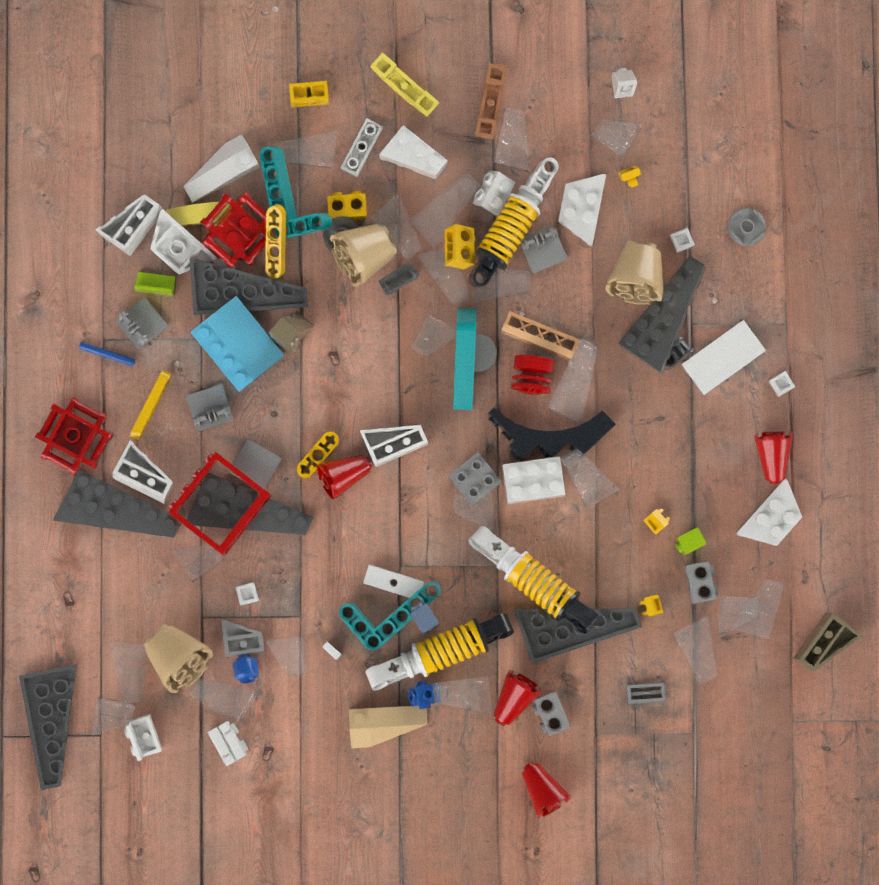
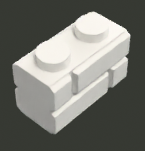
M227 721L207 732L226 766L248 755L246 751L249 749L245 741H240L236 735L239 731L234 722L230 724Z

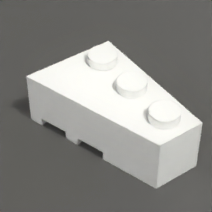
M404 125L379 154L381 160L389 161L397 166L408 168L433 179H437L448 165L447 159Z
M144 194L128 205L123 212L113 216L109 222L95 230L103 238L131 256L158 220L162 207Z
M421 425L360 430L375 467L428 445Z
M130 440L112 473L113 479L165 504L173 489V482Z

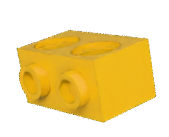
M327 81L289 84L291 107L329 104Z
M352 191L348 195H342V192L331 193V196H327L328 214L331 216V219L339 216L349 217L353 220L367 219L365 193L361 194V191ZM354 201H359L362 203V206L359 209H353L351 204ZM336 202H340L343 205L339 211L332 208Z
M454 224L445 229V266L464 270L475 264L474 228Z

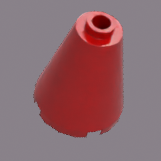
M784 431L762 432L760 437H758V433L754 434L765 480L769 481L770 484H781V480H785L793 439L792 432H788V435H784Z
M358 455L320 463L316 466L319 480H323L325 492L330 499H335L370 473L372 464L368 457Z
M509 670L506 675L493 714L495 721L502 726H505V724L510 725L542 692V689L539 688L537 690V684L520 673L517 676L513 675V670Z
M530 762L523 767L522 776L538 818L541 815L545 817L559 809L563 800L567 803L571 799L569 793L539 763L534 764Z

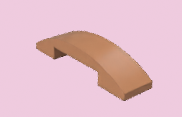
M493 63L488 65L475 132L476 137L494 140L508 66Z

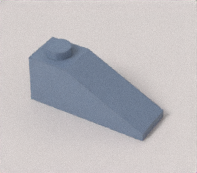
M421 602L411 608L413 612L410 615L422 635L439 626L437 618L427 603L423 605Z

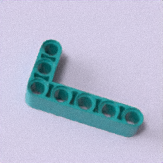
M278 146L262 148L260 151V161L270 207L274 205L284 207L286 211V227L289 229L288 233L286 232V238H295L329 229L332 225V219L327 213H315L297 218L283 150ZM274 211L273 213L279 217V214ZM275 228L276 235L279 237V230Z
M457 308L453 410H472L476 308Z
M435 581L426 583L377 627L372 624L354 603H346L341 606L339 616L366 648L372 651L377 650L413 619L410 613L413 612L411 608L414 607V598H419L423 605L426 603L429 605L441 594V586ZM429 585H433L436 588L437 592L434 596L429 595L427 592ZM346 607L353 609L352 617L346 616L344 612ZM400 611L407 613L406 621L399 619L398 614ZM359 621L364 622L366 625V630L363 632L357 628ZM386 623L393 626V632L390 634L384 630ZM371 636L378 638L379 643L377 646L371 645Z

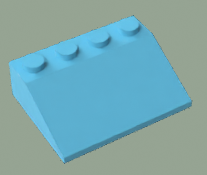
M237 296L191 331V334L239 392L285 356Z

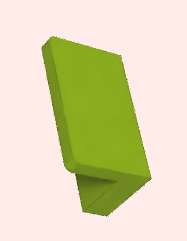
M138 272L134 290L136 292L174 296L176 277Z

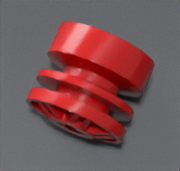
M516 355L513 368L520 371L521 374L513 375L512 379L520 383H511V389L529 395L550 394L551 388L543 385L552 384V380L545 378L544 375L553 374L554 360L539 356Z

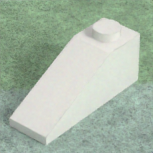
M627 68L616 69V72H613L611 76L614 98L633 96L637 86V79L632 70H627Z

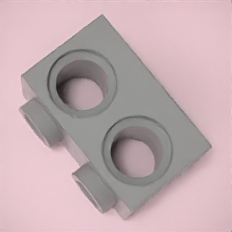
M709 561L684 566L691 604L715 600L716 595H718L717 584H713L712 577L715 576L713 565H709ZM697 568L704 569L705 576L703 578H698L695 575ZM704 586L709 590L707 597L700 596V587Z
M556 691L534 700L535 704L532 705L535 715H540L542 722L539 724L543 734L547 733L548 736L570 728ZM544 700H549L552 703V708L549 711H544L541 708V703ZM551 718L559 720V727L557 729L549 727V720Z

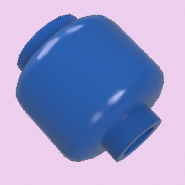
M250 654L239 655L238 659L233 662L234 678L240 681L241 684L254 682L255 678L259 676L257 659L250 657Z

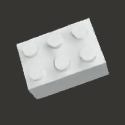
M560 457L502 465L507 504L565 496Z

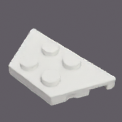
M606 174L568 183L564 189L558 222L565 228H568L574 235L580 237L589 246L593 245Z
M163 209L160 210L150 250L176 273L182 274L190 270V258L208 263L217 259L212 252Z
M787 479L778 485L736 533L738 536L777 546L799 522L802 515Z

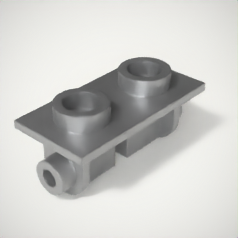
M409 261L378 282L386 295H392L395 291L402 288V285H407L411 281L417 280V277L420 275L411 261Z

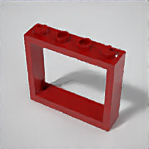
M215 452L204 461L206 464L202 470L199 468L192 477L194 480L191 484L184 486L181 490L182 495L178 500L175 499L170 504L168 513L221 555L226 556L272 495ZM217 461L260 493L221 545L217 544L177 513Z

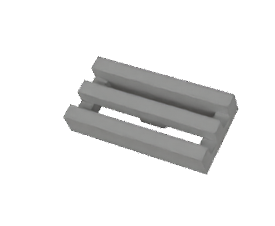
M665 682L626 685L627 704L666 701ZM661 686V690L631 692V688ZM662 694V698L631 700V696Z

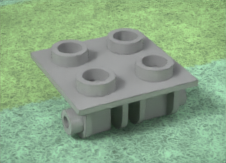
M553 224L520 240V246L533 274L568 259Z
M145 297L126 312L120 313L118 315L119 318L115 320L139 350L168 327V324Z
M222 384L186 395L197 432L234 420Z
M479 452L448 475L452 483L459 489L471 506L501 483V480Z

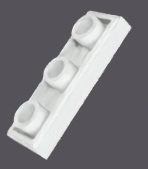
M366 118L340 167L341 170L358 177L383 130V126ZM364 145L365 149L360 150L358 147Z
M369 564L363 583L410 598L423 586L424 581ZM396 579L397 585H392L391 580Z

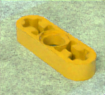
M326 432L297 466V473L300 477L304 479L310 478L317 471L316 467L311 465L309 467V474L301 473V466L306 467L310 463L307 461L308 458L313 463L319 465L324 463L339 445V437L336 433ZM327 436L330 438L334 436L335 444H329L326 447L327 449H329V452L327 453L325 449L319 445L322 443L324 446L327 443ZM315 450H321L324 453L321 460L317 461L313 458L312 454Z

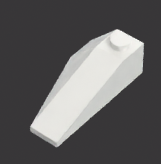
M240 135L226 142L184 185V188L192 203L260 167L244 137Z

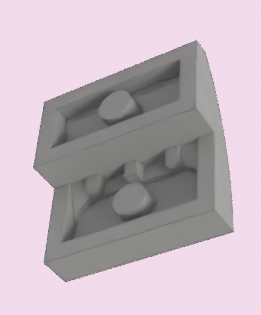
M246 439L232 465L264 489L282 458ZM228 470L229 473H231L232 475L238 477V476H237L236 474H234L231 470Z

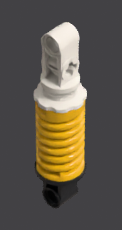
M546 158L540 161L525 185L520 186L518 194L511 193L508 196V203H505L504 209L500 211V215L497 216L488 234L485 235L479 247L475 249L480 259L469 274L468 281L471 286L478 288L488 284L497 268L506 270L508 267V258L513 257L512 252H516V246L521 244L520 240H523L524 234L528 232L527 228H530L532 226L531 222H534L537 216L540 215V210L537 206L539 203H542V195L549 187L552 178L559 168L558 162L554 158ZM545 163L551 166L550 172L545 170ZM477 273L482 275L483 280L481 283L476 281Z
M480 526L468 539L469 544L475 550L496 564L497 569L506 573L504 580L511 582L514 587H518L519 591H524V595L530 596V599L535 601L537 605H541L542 609H548V613L553 614L557 622L565 618L580 632L587 634L599 621L598 614L578 600L581 594L579 591L570 588L567 583L562 584L561 578L556 580L557 576L555 574L550 575L551 571L549 569L545 570L544 565L539 566V561H535L527 551L519 554L516 552V548L508 546L485 526Z
M507 614L497 615L480 624L476 618H473V620L466 622L465 625H459L458 629L453 627L451 631L446 630L445 636L443 633H439L438 638L432 636L431 641L427 638L423 642L412 643V650L410 652H403L401 656L370 667L366 670V675L372 690L382 689L406 677L413 678L418 673H422L426 678L431 672L436 673L438 668L443 670L445 666L450 667L451 661L453 664H457L458 659L463 662L465 656L467 659H470L472 657L471 650L475 656L479 655L480 652H489L488 644L511 636L514 630ZM393 668L397 669L396 673L393 672Z

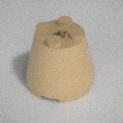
M378 224L344 230L330 236V240L334 244V248L331 249L334 259L342 274H346L351 279L350 283L354 287L364 284L397 253L395 245L388 238L389 232L384 225L380 227Z
M635 241L626 242L607 279L605 289L609 295L615 296L616 294L624 298V302L639 305H652V301L662 300L664 291L661 253L656 249L655 244H638Z
M167 624L162 625L158 629V633L144 643L149 660L164 687L171 693H177L178 689L184 685L188 688L197 681L208 668L206 665L208 659L213 657V652L207 645L180 629L168 626Z

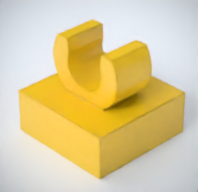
M634 165L619 171L618 175L622 181H627L629 187L633 188L638 186L636 177L641 175L639 167Z
M656 509L643 520L655 535L669 524L670 517L665 519L661 514L664 511L663 509Z
M659 594L646 597L644 601L639 602V605H646L647 611L641 613L644 616L648 615L650 617L664 613Z

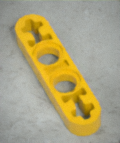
M274 205L268 208L266 213L265 270L267 276L271 279H277L285 273L286 211L281 205ZM276 211V213L279 214V217H277L273 212ZM273 228L279 230L280 235L278 238L272 234ZM273 246L279 249L278 256L272 253Z
M162 370L130 433V437L138 441L141 439L172 377L171 373Z

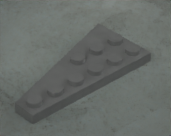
M689 256L663 288L662 300L652 301V305L647 307L619 342L622 348L662 375L665 370V363L671 355V348L674 342H676L687 316V309L692 304L694 292L699 287L706 270L705 265Z
M190 258L194 315L214 314L235 296L239 298L248 311L308 307L307 288Z
M80 469L53 521L170 538L175 537L181 525L170 514Z
M208 473L205 476L187 520L194 526L233 529L260 494ZM269 499L246 530L306 535L313 517Z
M514 609L531 663L533 664L641 628L636 609H592L598 614L600 619L587 634L580 632L565 618L557 622L553 614L548 613V609Z
M77 664L19 676L41 790L60 787L62 783Z

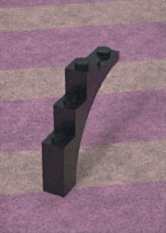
M495 408L488 412L490 416L488 420L495 427L499 426L503 430L501 433L508 441L511 439L514 441L509 445L511 449L509 453L516 460L520 459L521 461L537 446L540 447L539 451L545 458H553L567 444L570 445L569 450L576 457L580 455L582 458L616 425L603 410L591 420L579 426L557 431L535 430L518 425L506 418Z

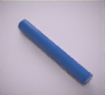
M80 342L79 349L132 367L135 364V359Z

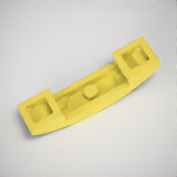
M383 52L370 66L389 87L426 117L440 103L402 72Z
M219 202L181 206L167 209L166 212L182 227H187V225L201 224L200 221L206 218ZM227 204L224 207V209L218 214V216L213 220V222H216L220 218V216L230 206L229 204Z

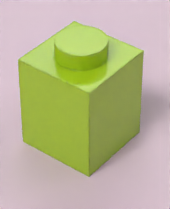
M697 527L677 537L675 546L679 553L683 552L685 556L707 543Z

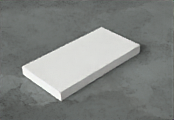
M743 320L685 361L682 367L702 394L705 395L766 350Z

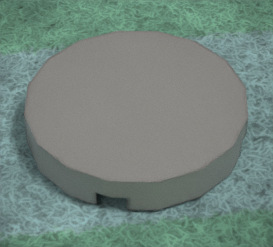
M741 208L729 220V235L739 245L752 246L758 243L765 235L766 221L762 214L755 209Z
M476 334L474 372H483L490 369L497 357V349L489 337Z

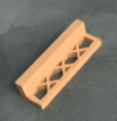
M509 311L501 329L502 334L569 361H572L580 341L577 338ZM511 317L518 319L522 327L515 328L508 325ZM533 325L537 327L539 334L535 336L529 334L525 328ZM550 332L555 335L557 341L552 343L544 340L543 335ZM570 340L574 342L572 350L562 347L560 342Z

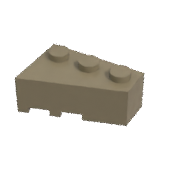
M296 311L294 314L291 313L281 317L269 333L272 340L290 354L292 351L295 353L301 347L302 339L310 332L314 325Z
M826 612L793 659L807 670L815 672L834 658L836 654L845 650L851 643L863 636L833 613Z

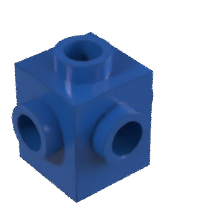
M427 681L416 682L415 687H410L408 698L412 707L419 706V710L431 708L430 704L441 702L438 683L427 684Z

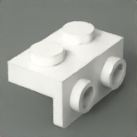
M490 170L484 176L483 184L476 192L473 204L481 206L492 214L499 216L516 182L499 171Z
M150 714L127 721L124 732L126 738H130L132 755L136 756L138 761L142 760L145 756L162 751Z

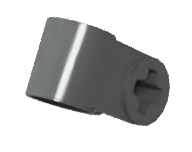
M683 335L674 342L670 351L673 364L668 365L665 363V370H671L695 350L684 341Z

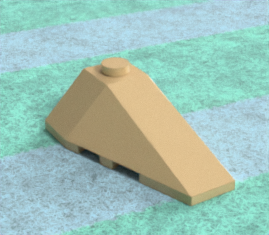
M419 706L349 709L351 748L372 747L427 725V708L419 710Z

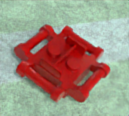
M246 191L236 201L224 193L221 196L220 202L209 215L200 221L209 230V233L201 243L205 247L208 246L221 257L229 268L234 266L239 257L252 266L254 259L266 246L265 226L267 212L250 198V194ZM244 202L263 218L260 222L255 220L241 207ZM227 204H229L230 206L226 209V211L220 216V218L215 222V224L212 225L211 223L213 222V220L224 209V207ZM259 233H262L264 237L259 241V243L254 247V249L248 255H246L244 251L252 245V243L259 236ZM214 237L227 246L233 254L230 256L213 241Z
M75 397L71 399L66 410L52 404L50 408L52 410L40 432H37L35 438L47 444L41 454V458L44 460L48 459L69 470V473L74 476L78 472L81 463L96 469L99 457L108 441L114 436L101 429L107 414L99 413L87 407ZM77 409L96 419L95 425L73 414V410ZM59 413L61 417L48 438L46 435ZM99 434L102 438L89 460L85 456L95 437ZM53 447L75 458V462L72 464L51 453Z

